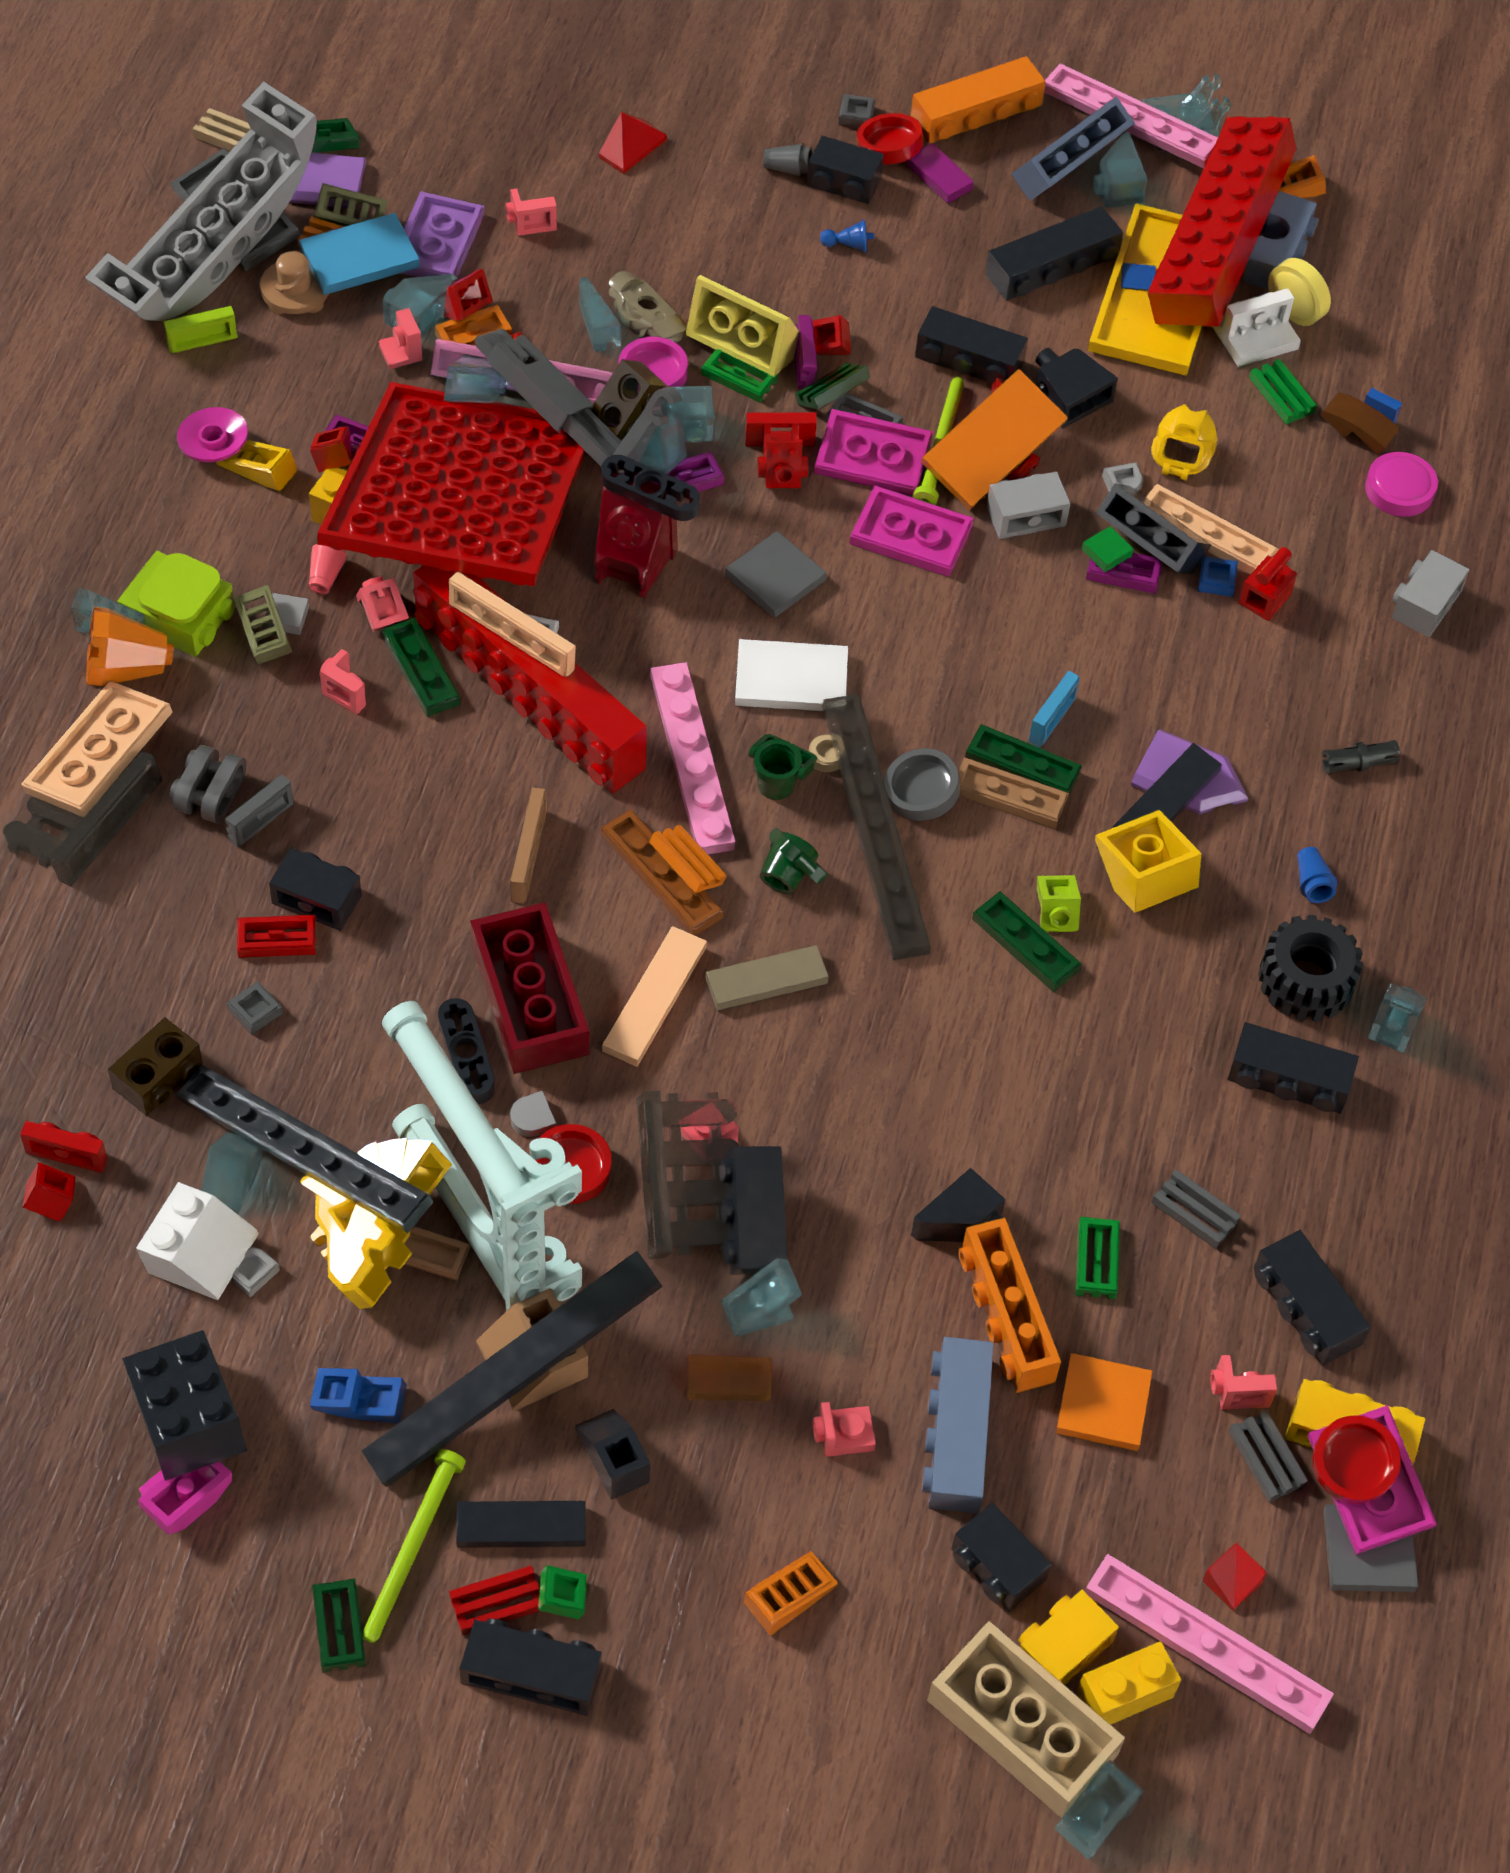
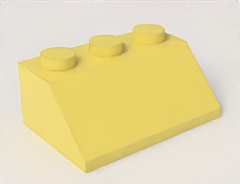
M699 275L697 277L686 330L687 336L716 350L719 349L773 377L794 359L800 331L789 317L704 276Z

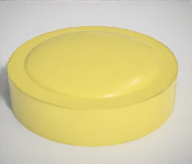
M1289 258L1271 271L1268 278L1269 292H1277L1288 288L1294 297L1289 316L1290 320L1298 325L1309 326L1327 314L1331 305L1330 292L1325 280L1312 265L1298 258Z

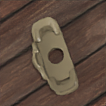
M627 271L618 272L610 279L609 285L611 288L609 289V295L615 300L614 309L626 327L635 330L639 337L649 334L651 337H662L675 343L682 340L686 327L678 314L645 280L639 279ZM643 299L652 300L657 304V307L651 310L644 309L638 302Z

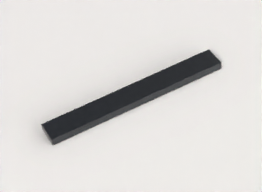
M204 1065L198 1068L176 1094L181 1102L407 1234L433 1203L429 1194Z
M635 1251L364 1448L362 1452L381 1483L389 1487L663 1287L641 1254Z

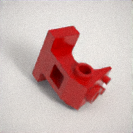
M816 412L746 413L745 446H763V457H758V478H764L766 488H801V478L808 477V457H802V446H815ZM771 428H791V431H771Z

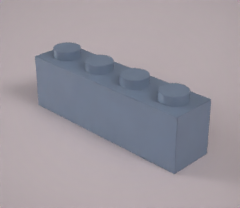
M1116 96L1011 175L1029 201H1031L1134 125L1135 122Z
M944 1337L941 1352L933 1351L931 1376L938 1377L937 1390L930 1389L928 1414L935 1415L934 1428L927 1427L925 1453L932 1454L931 1467L924 1466L922 1492L929 1493L928 1508L979 1514L984 1490L993 1342Z

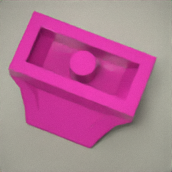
M218 1461L165 1481L160 1470L139 1488L142 1497L138 1499V1506L167 1535L182 1531L217 1502L231 1483L232 1472Z

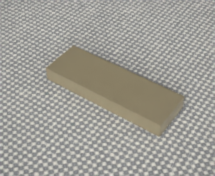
M817 945L706 972V981L717 1011L828 984L829 977Z

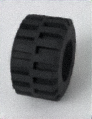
M1308 915L1306 920L1296 916L1291 919L1290 924L1284 921L1278 926L1277 931L1274 930L1266 945L1258 976L1259 981L1262 982L1261 990L1264 995H1270L1268 1002L1273 1007L1281 1006V1013L1289 1016L1290 1012L1296 1014V1019L1305 1021L1306 1016H1308L1313 1021H1321L1323 1014L1331 1018L1336 1015L1338 1009L1342 1011L1347 1006L1358 982L1363 962L1360 961L1362 958L1361 948L1355 947L1357 943L1356 938L1353 934L1347 936L1345 934L1347 928L1339 924L1336 927L1331 924L1332 919L1324 917L1323 921L1317 920L1316 915ZM1294 962H1313L1322 967L1327 974L1311 975L1305 973Z

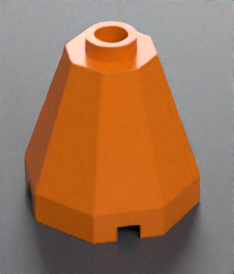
M93 607L89 631L90 643L87 650V685L106 686L110 681L120 683L164 673L165 665H172L174 644L167 643V634L109 608Z

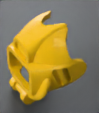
M1183 404L1170 411L1159 423L1156 436L1153 439L1151 452L1156 463L1163 467L1161 474L1167 476L1172 474L1179 476L1181 480L1187 481L1188 475L1200 473L1207 468L1218 442L1216 428L1208 411L1195 412L1190 410L1186 404ZM1172 438L1198 445L1200 450L1197 461L1189 464L1166 457L1164 449L1167 439Z

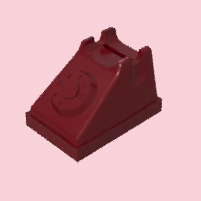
M612 473V477L616 478L617 475L622 473ZM646 482L640 487L641 491L646 494L657 493L661 488L660 485L652 482ZM603 485L594 558L595 582L600 584L606 577L630 582L641 587L639 597L644 598L668 561L673 560L678 550L677 520L611 492Z

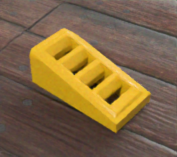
M247 440L243 448L232 457L216 462L217 465L278 491H281L297 472V465L290 449ZM241 452H244L240 458H237Z

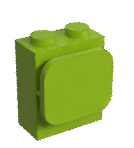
M157 550L117 600L120 614L167 634V643L174 644V648L194 657L198 656L204 646H209L212 643L216 630L224 620L227 621L231 618L236 607L232 584L220 579L217 569L182 553L166 555Z

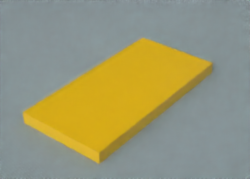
M1135 203L1089 341L1088 351L1187 376L1202 326L1155 324L1147 294L1148 291L1121 288L1123 263L1156 266V275L1182 218L1181 214Z

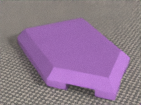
M311 153L303 177L289 203L317 206L322 183L360 193L366 158ZM329 198L327 207H334L336 199ZM343 200L341 208L348 209L349 201Z
M1159 729L1133 777L1131 786L1146 792L1186 751L1192 742ZM1198 745L1222 764V768L1185 809L1202 814L1213 811L1214 807L1232 803V805L1247 802L1248 797L1228 757Z

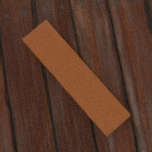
M632 809L601 827L602 837L688 933L696 936L723 919V910L705 890L695 893L651 845L649 841L653 832Z

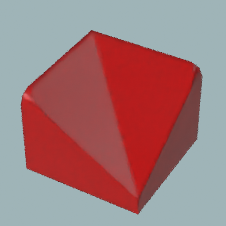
M842 315L812 320L816 355L851 354L849 322Z
M344 426L315 435L310 452L319 473L324 472L326 469L339 468L351 464L352 454L349 427Z
M38 1162L25 1186L23 1208L50 1219L61 1221L73 1202L76 1177Z
M1235 1543L1207 1569L1202 1581L1234 1611L1263 1584L1267 1572L1241 1546Z

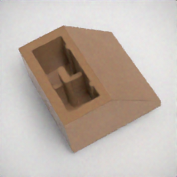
M551 1288L511 1306L476 1340V1344L485 1360L560 1307ZM581 1346L509 1398L507 1402L512 1411L515 1412L587 1378L588 1355L584 1347Z

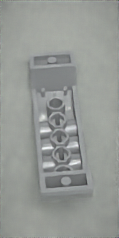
M263 82L242 105L250 126V130L127 265L107 253L85 277L86 281L136 316L145 320L161 321L171 319L198 305L228 277L241 262V259L269 231L289 204L303 177L313 149L317 124L315 114Z

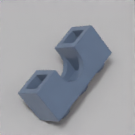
M1281 191L1278 192L1268 214L1264 235H1259L1247 262L1242 281L1269 290L1268 278L1274 268L1289 258L1303 259L1309 242L1305 238L1306 236L1313 237L1319 218L1313 217L1317 203Z

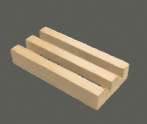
M209 108L206 111L207 117L202 116L199 120L200 126L195 125L193 127V137L231 151L250 130V126L247 122Z

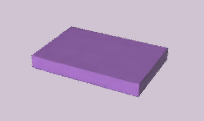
M420 191L404 227V231L419 257L420 267L402 273L450 285L455 283L484 217V206Z

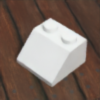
M178 1182L136 1247V1250L147 1273L218 1300L231 1280L236 1267H239L246 1251L252 1246L259 1233L256 1228L215 1196Z

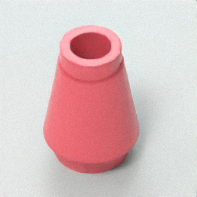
M317 544L312 546L310 582L308 585L310 590L319 594L329 593L347 559L345 550H334L331 547Z

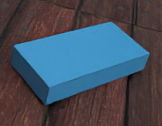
M1067 671L1032 720L1028 742L1037 747L1043 746L1076 699L1080 682L1078 675Z

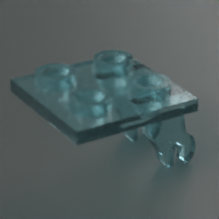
M1218 74L1214 75L1212 82H1210L1209 76L1205 75L1191 93L1140 100L1216 137L1219 136L1217 127L1223 114L1231 108L1228 97H1224L1223 103L1220 106L1218 98L1213 99L1208 106L1213 92L1221 86V79Z

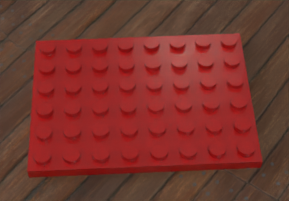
M390 382L317 532V545L331 547L339 551L348 550L363 553L370 557L399 560L407 564L436 567L443 571L472 574L479 578L508 581L515 585L535 587L586 451L564 429L556 431L535 409Z

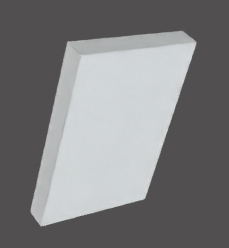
M739 639L735 706L845 713L848 646Z

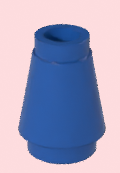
M1306 847L1300 850L1297 854L1301 894L1312 903H1323L1330 900L1336 893L1338 883L1336 877L1317 848Z

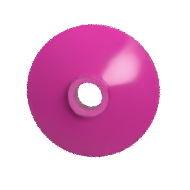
M210 407L192 413L181 423L177 432V441L181 451L189 458L200 462H218L230 458L243 448L248 438V428L244 418L237 412L223 407Z

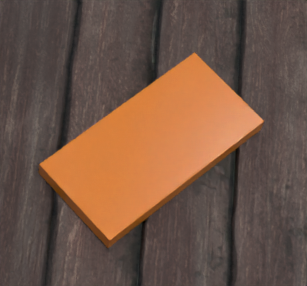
M1018 369L928 451L920 462L970 511L989 494L991 484L1003 481L1067 421L1068 417Z

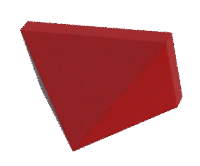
M621 112L599 152V158L624 174L666 141L667 134L642 118Z
M484 268L472 272L447 287L444 318L456 321L463 320L493 302Z

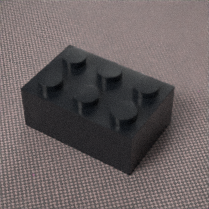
M204 1330L122 1358L135 1400L165 1481L247 1451L237 1413Z

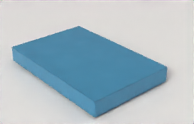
M395 213L299 240L300 249L307 257L309 267L323 295L420 267L419 257Z

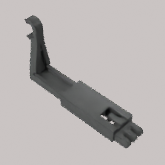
M498 329L494 332L477 336L475 339L476 347L488 358L487 362L556 431L564 429L600 466H602L606 458L612 455H624L640 462L657 425L662 426L669 423L668 416L664 415L661 411V404L666 398L669 404L682 401V396L673 387L657 390L630 431L621 441L591 411L594 405L524 335L518 336L514 340L504 329Z

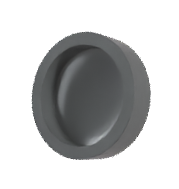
M921 748L908 751L892 762L885 775L884 787L889 804L896 813L910 820L925 821L945 814L954 806L960 795L961 782L957 767L948 755L935 749Z

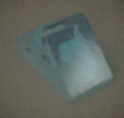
M776 1258L722 1299L721 1303L734 1336L741 1337L792 1320L793 1314L789 1305L802 1296V1293L788 1259Z
M1109 1760L1054 1829L1083 1856L1089 1859L1098 1851L1119 1823L1132 1814L1144 1790L1115 1763Z

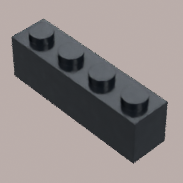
M1100 206L989 250L985 275L1006 301L1017 296H1024L1032 290L1047 284H1053L1072 274L1081 273L1094 265L1111 261L1119 254L1123 231L1103 206Z

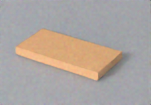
M108 682L23 781L21 786L24 793L85 817L171 715L172 709L170 704L116 682Z

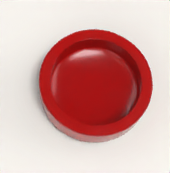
M888 113L868 119L859 127L857 131L858 146L883 153V164L901 163L913 158L921 151L923 147L922 126L917 119L906 114Z
M564 1124L549 1129L539 1137L549 1138L558 1142L565 1152V1164L570 1162L572 1167L578 1165L582 1171V1192L578 1193L576 1198L568 1204L586 1202L603 1191L610 1179L612 1157L607 1142L599 1133L583 1125ZM548 1158L534 1159L541 1165L548 1164L551 1161Z
M1352 1415L1333 1421L1322 1431L1313 1449L1312 1465L1318 1482L1328 1494L1346 1503L1363 1504L1380 1498L1390 1489L1398 1476L1401 1456L1394 1436L1383 1424L1369 1417Z

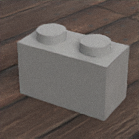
M1052 472L991 484L986 508L999 539L1066 526L1070 501L1058 473Z
M1431 550L1423 562L1419 559L1416 561L1409 573L1408 579L1410 581L1408 584L1401 583L1392 598V602L1396 604L1392 618L1430 638L1462 592L1470 569Z

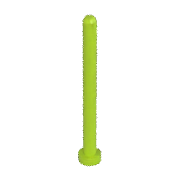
M955 377L950 383L933 447L952 430L964 388L963 379L960 377ZM927 468L922 486L915 489L913 498L936 505L938 493L935 488L938 479Z
M440 1449L434 1461L438 1465L436 1473L363 1630V1639L367 1642L374 1643L379 1639L454 1473H461L466 1460L453 1451Z

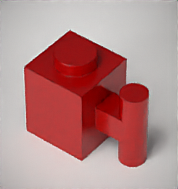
M1281 547L1273 557L1267 555L1243 584L1238 604L1267 621L1287 601L1293 591L1298 573L1286 565L1292 557L1289 549Z

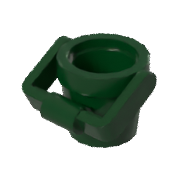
M772 734L763 735L752 745L748 756L754 759V771L757 774L759 791L766 798L772 800H782L788 797L793 792L796 780L803 781L814 770L817 761L815 754Z
M778 828L771 831L769 834L771 848L759 875L760 879L767 886L783 894H792L805 875L809 876L817 884H820L828 876V873L816 862L819 855L811 844L796 835L782 832Z

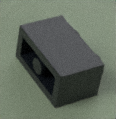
M822 135L808 162L807 186L869 204L882 178L884 154Z
M290 848L269 882L272 904L299 915H315L316 922L339 931L342 930L362 897L360 875L356 874L353 870L346 866H335L325 862L313 853H303Z
M991 1503L954 1535L951 1550L958 1566L967 1573L972 1572L982 1582V1589L987 1597L995 1604L1001 1603L1009 1612L1047 1580L1051 1564L994 1503Z

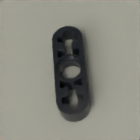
M612 455L602 463V483L609 491L678 521L691 520L698 514L700 498L699 492L694 486L624 455ZM619 470L624 471V475L619 474L616 478L612 477V473L617 474ZM646 482H655L661 487L654 494H646L640 489ZM684 498L689 499V503L685 502L682 506L677 505V501L682 502Z
M460 998L446 1000L439 1007L438 1023L448 1058L477 1104L485 1103L491 1099L495 1091L494 1074L473 1008L467 1001ZM457 1013L458 1017L462 1020L463 1031L456 1033L454 1020L450 1019V1015ZM462 1044H471L477 1048V1053L470 1058H461L455 1053V1050ZM476 1069L478 1081L482 1084L481 1089H475L474 1085L471 1084L470 1071Z

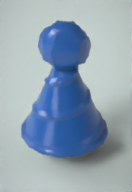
M864 219L837 234L833 230L826 229L820 235V242L825 247L830 248L836 245V242H839L852 249L855 248L863 251V253L867 252V240L874 239V232L866 233Z

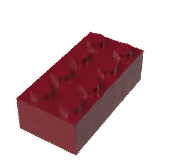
M546 902L471 920V945L513 1074L590 1055V1031Z

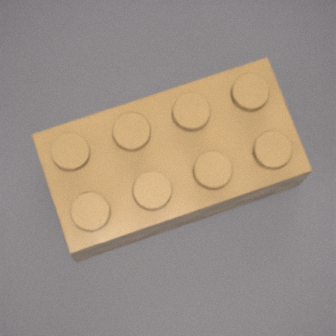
M990 1621L985 1624L932 1682L927 1699L930 1704L1062 1819L1118 1756L1125 1740L1123 1735Z

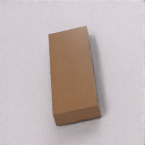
M965 757L958 770L961 782L959 796L1054 829L1057 828L1068 802L1069 793Z
M534 787L531 789L510 881L511 902L522 904L525 901L527 902L547 813V792H545V789Z

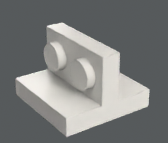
M1288 288L1229 304L1220 327L1212 326L1238 367L1298 350L1301 340L1288 322L1294 297Z

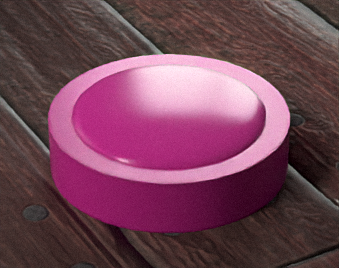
M662 337L640 338L628 344L620 354L619 363L622 359L642 362L667 386L673 387L677 391L686 383L688 375L687 356L678 344Z
M1391 452L1378 457L1370 466L1365 482L1367 496L1377 508L1388 514L1403 517L1414 516L1428 509L1433 502L1438 487V478L1432 466L1424 459L1406 452Z

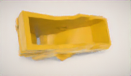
M403 1138L382 1143L374 1142L365 1146L357 1153L429 1195L452 1166V1163L432 1141L408 1140ZM310 1176L303 1177L300 1181L301 1184L316 1194L315 1219L319 1227L310 1237L319 1248L327 1242V1248L320 1253L328 1261V1278L357 1308H372L391 1283L386 1272L387 1267L390 1266L401 1270L412 1255V1252L404 1244L410 1236V1231L408 1234Z

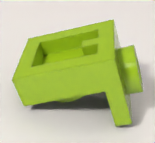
M1075 875L1037 876L1036 889L1041 906L1040 927L1046 932L1078 931L1081 897Z

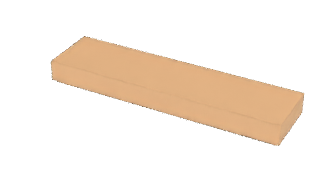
M1156 484L1146 496L1150 501L1212 544L1208 552L1221 559L1238 561L1237 568L1249 574L1257 568L1267 555L1273 557L1278 551V548L1159 484Z
M456 572L449 579L450 605L560 675L567 677L574 671L576 650L574 644L463 574Z
M671 927L602 1044V1052L638 1067L706 950V940L676 927Z

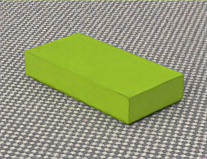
M231 306L164 321L167 346L170 354L237 338L235 315Z

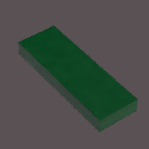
M416 617L382 629V637L426 717L461 705L460 695Z
M980 724L965 754V758L1067 792L1069 795L1082 771V765L983 724Z
M1001 891L973 912L972 920L1053 993L1081 970V962Z

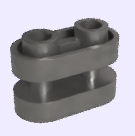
M200 745L196 750H191L186 760L183 775L180 779H176L170 789L169 799L173 801V808L186 814H192L199 805L201 806L202 819L220 823L242 785L246 773V759L229 753L221 763L218 762L219 752L215 748Z

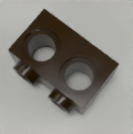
M622 359L594 402L591 411L622 441L645 409L654 392L669 386L642 362Z
M164 1017L108 1068L112 1089L147 1116L156 1107L160 1108L165 1105L171 1098L173 1091L184 1081H188L203 1064L200 1045ZM172 1053L180 1054L174 1058H166V1056ZM144 1079L151 1080L147 1084H137L139 1081Z

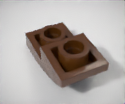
M1341 392L1335 395L1320 414L1344 438L1353 431L1377 455L1386 448L1400 430L1394 422L1375 408Z

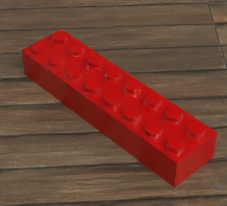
M1273 116L1227 117L1147 292L1155 324L1220 327L1227 306L1230 304L1297 150L1290 118Z
M422 565L413 572L415 617L418 623L424 629H430L435 633L447 650L455 651L464 660L470 671L479 673L485 678L497 695L505 696L513 704L520 716L528 717L535 723L540 733L546 739L555 741L563 749L564 754L573 763L578 762L585 768L590 778L597 785L605 786L614 794L646 770L647 726L579 665L575 663L574 671L567 677L562 676L450 605L449 579L456 571H443L436 567ZM459 572L504 600L479 577Z

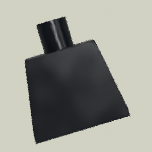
M1045 348L1037 355L1035 362L1040 369L1036 386L1068 417L1067 421L1061 426L1062 429L1114 401L1118 378L1082 350L1072 349L1058 356L1051 348Z

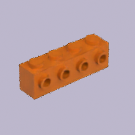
M1025 56L913 94L911 116L920 122L923 137L930 144L1042 106L1046 81L1029 58Z
M1002 1218L967 1227L963 1247L959 1248V1259L965 1272L970 1271L975 1283L972 1284L973 1297L978 1308L984 1307L988 1318L986 1320L987 1334L993 1344H998L1002 1354L999 1362L1005 1380L1012 1381L1016 1393L1055 1383L1061 1360L1006 1219Z

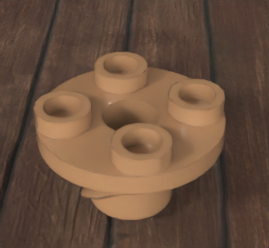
M296 251L281 254L277 262L264 272L260 281L262 297L268 304L269 310L274 314L317 313L323 308V302L328 294L323 295L309 267L307 257Z

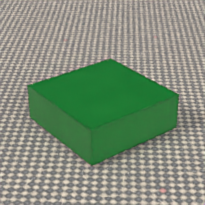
M1111 526L1085 540L1082 546V550L1104 572L1132 557L1133 548Z
M546 1565L541 1571L538 1610L579 1620L585 1613L587 1574Z

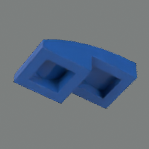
M318 1368L310 1407L315 1411L351 1419L399 1423L407 1384L403 1378L365 1377L361 1375L358 1369Z

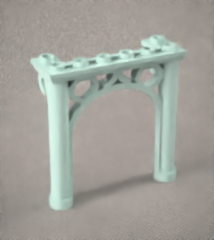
M407 1001L395 1006L384 1016L382 1026L390 1039L398 1042L476 1165L488 1195L492 1216L434 1126L435 1118L425 1104H416L402 1111L392 1123L393 1129L400 1139L432 1141L452 1163V1166L435 1188L505 1299L506 1311L514 1304L551 1288L558 1301L569 1299L582 1287V1267L578 1262L573 1264L571 1260L566 1261V1249L560 1240L551 1236H545L544 1211L555 1205H566L574 1200L578 1193L582 1192L581 1169L578 1165L572 1167L570 1162L565 1164V1152L562 1146L555 1140L539 1138L531 1141L529 1145L530 1155H528L498 1128L493 1129L427 1026V1016L418 1002ZM548 1158L551 1161L548 1164L541 1165L534 1159ZM545 1254L551 1255L553 1257L552 1260L545 1262Z

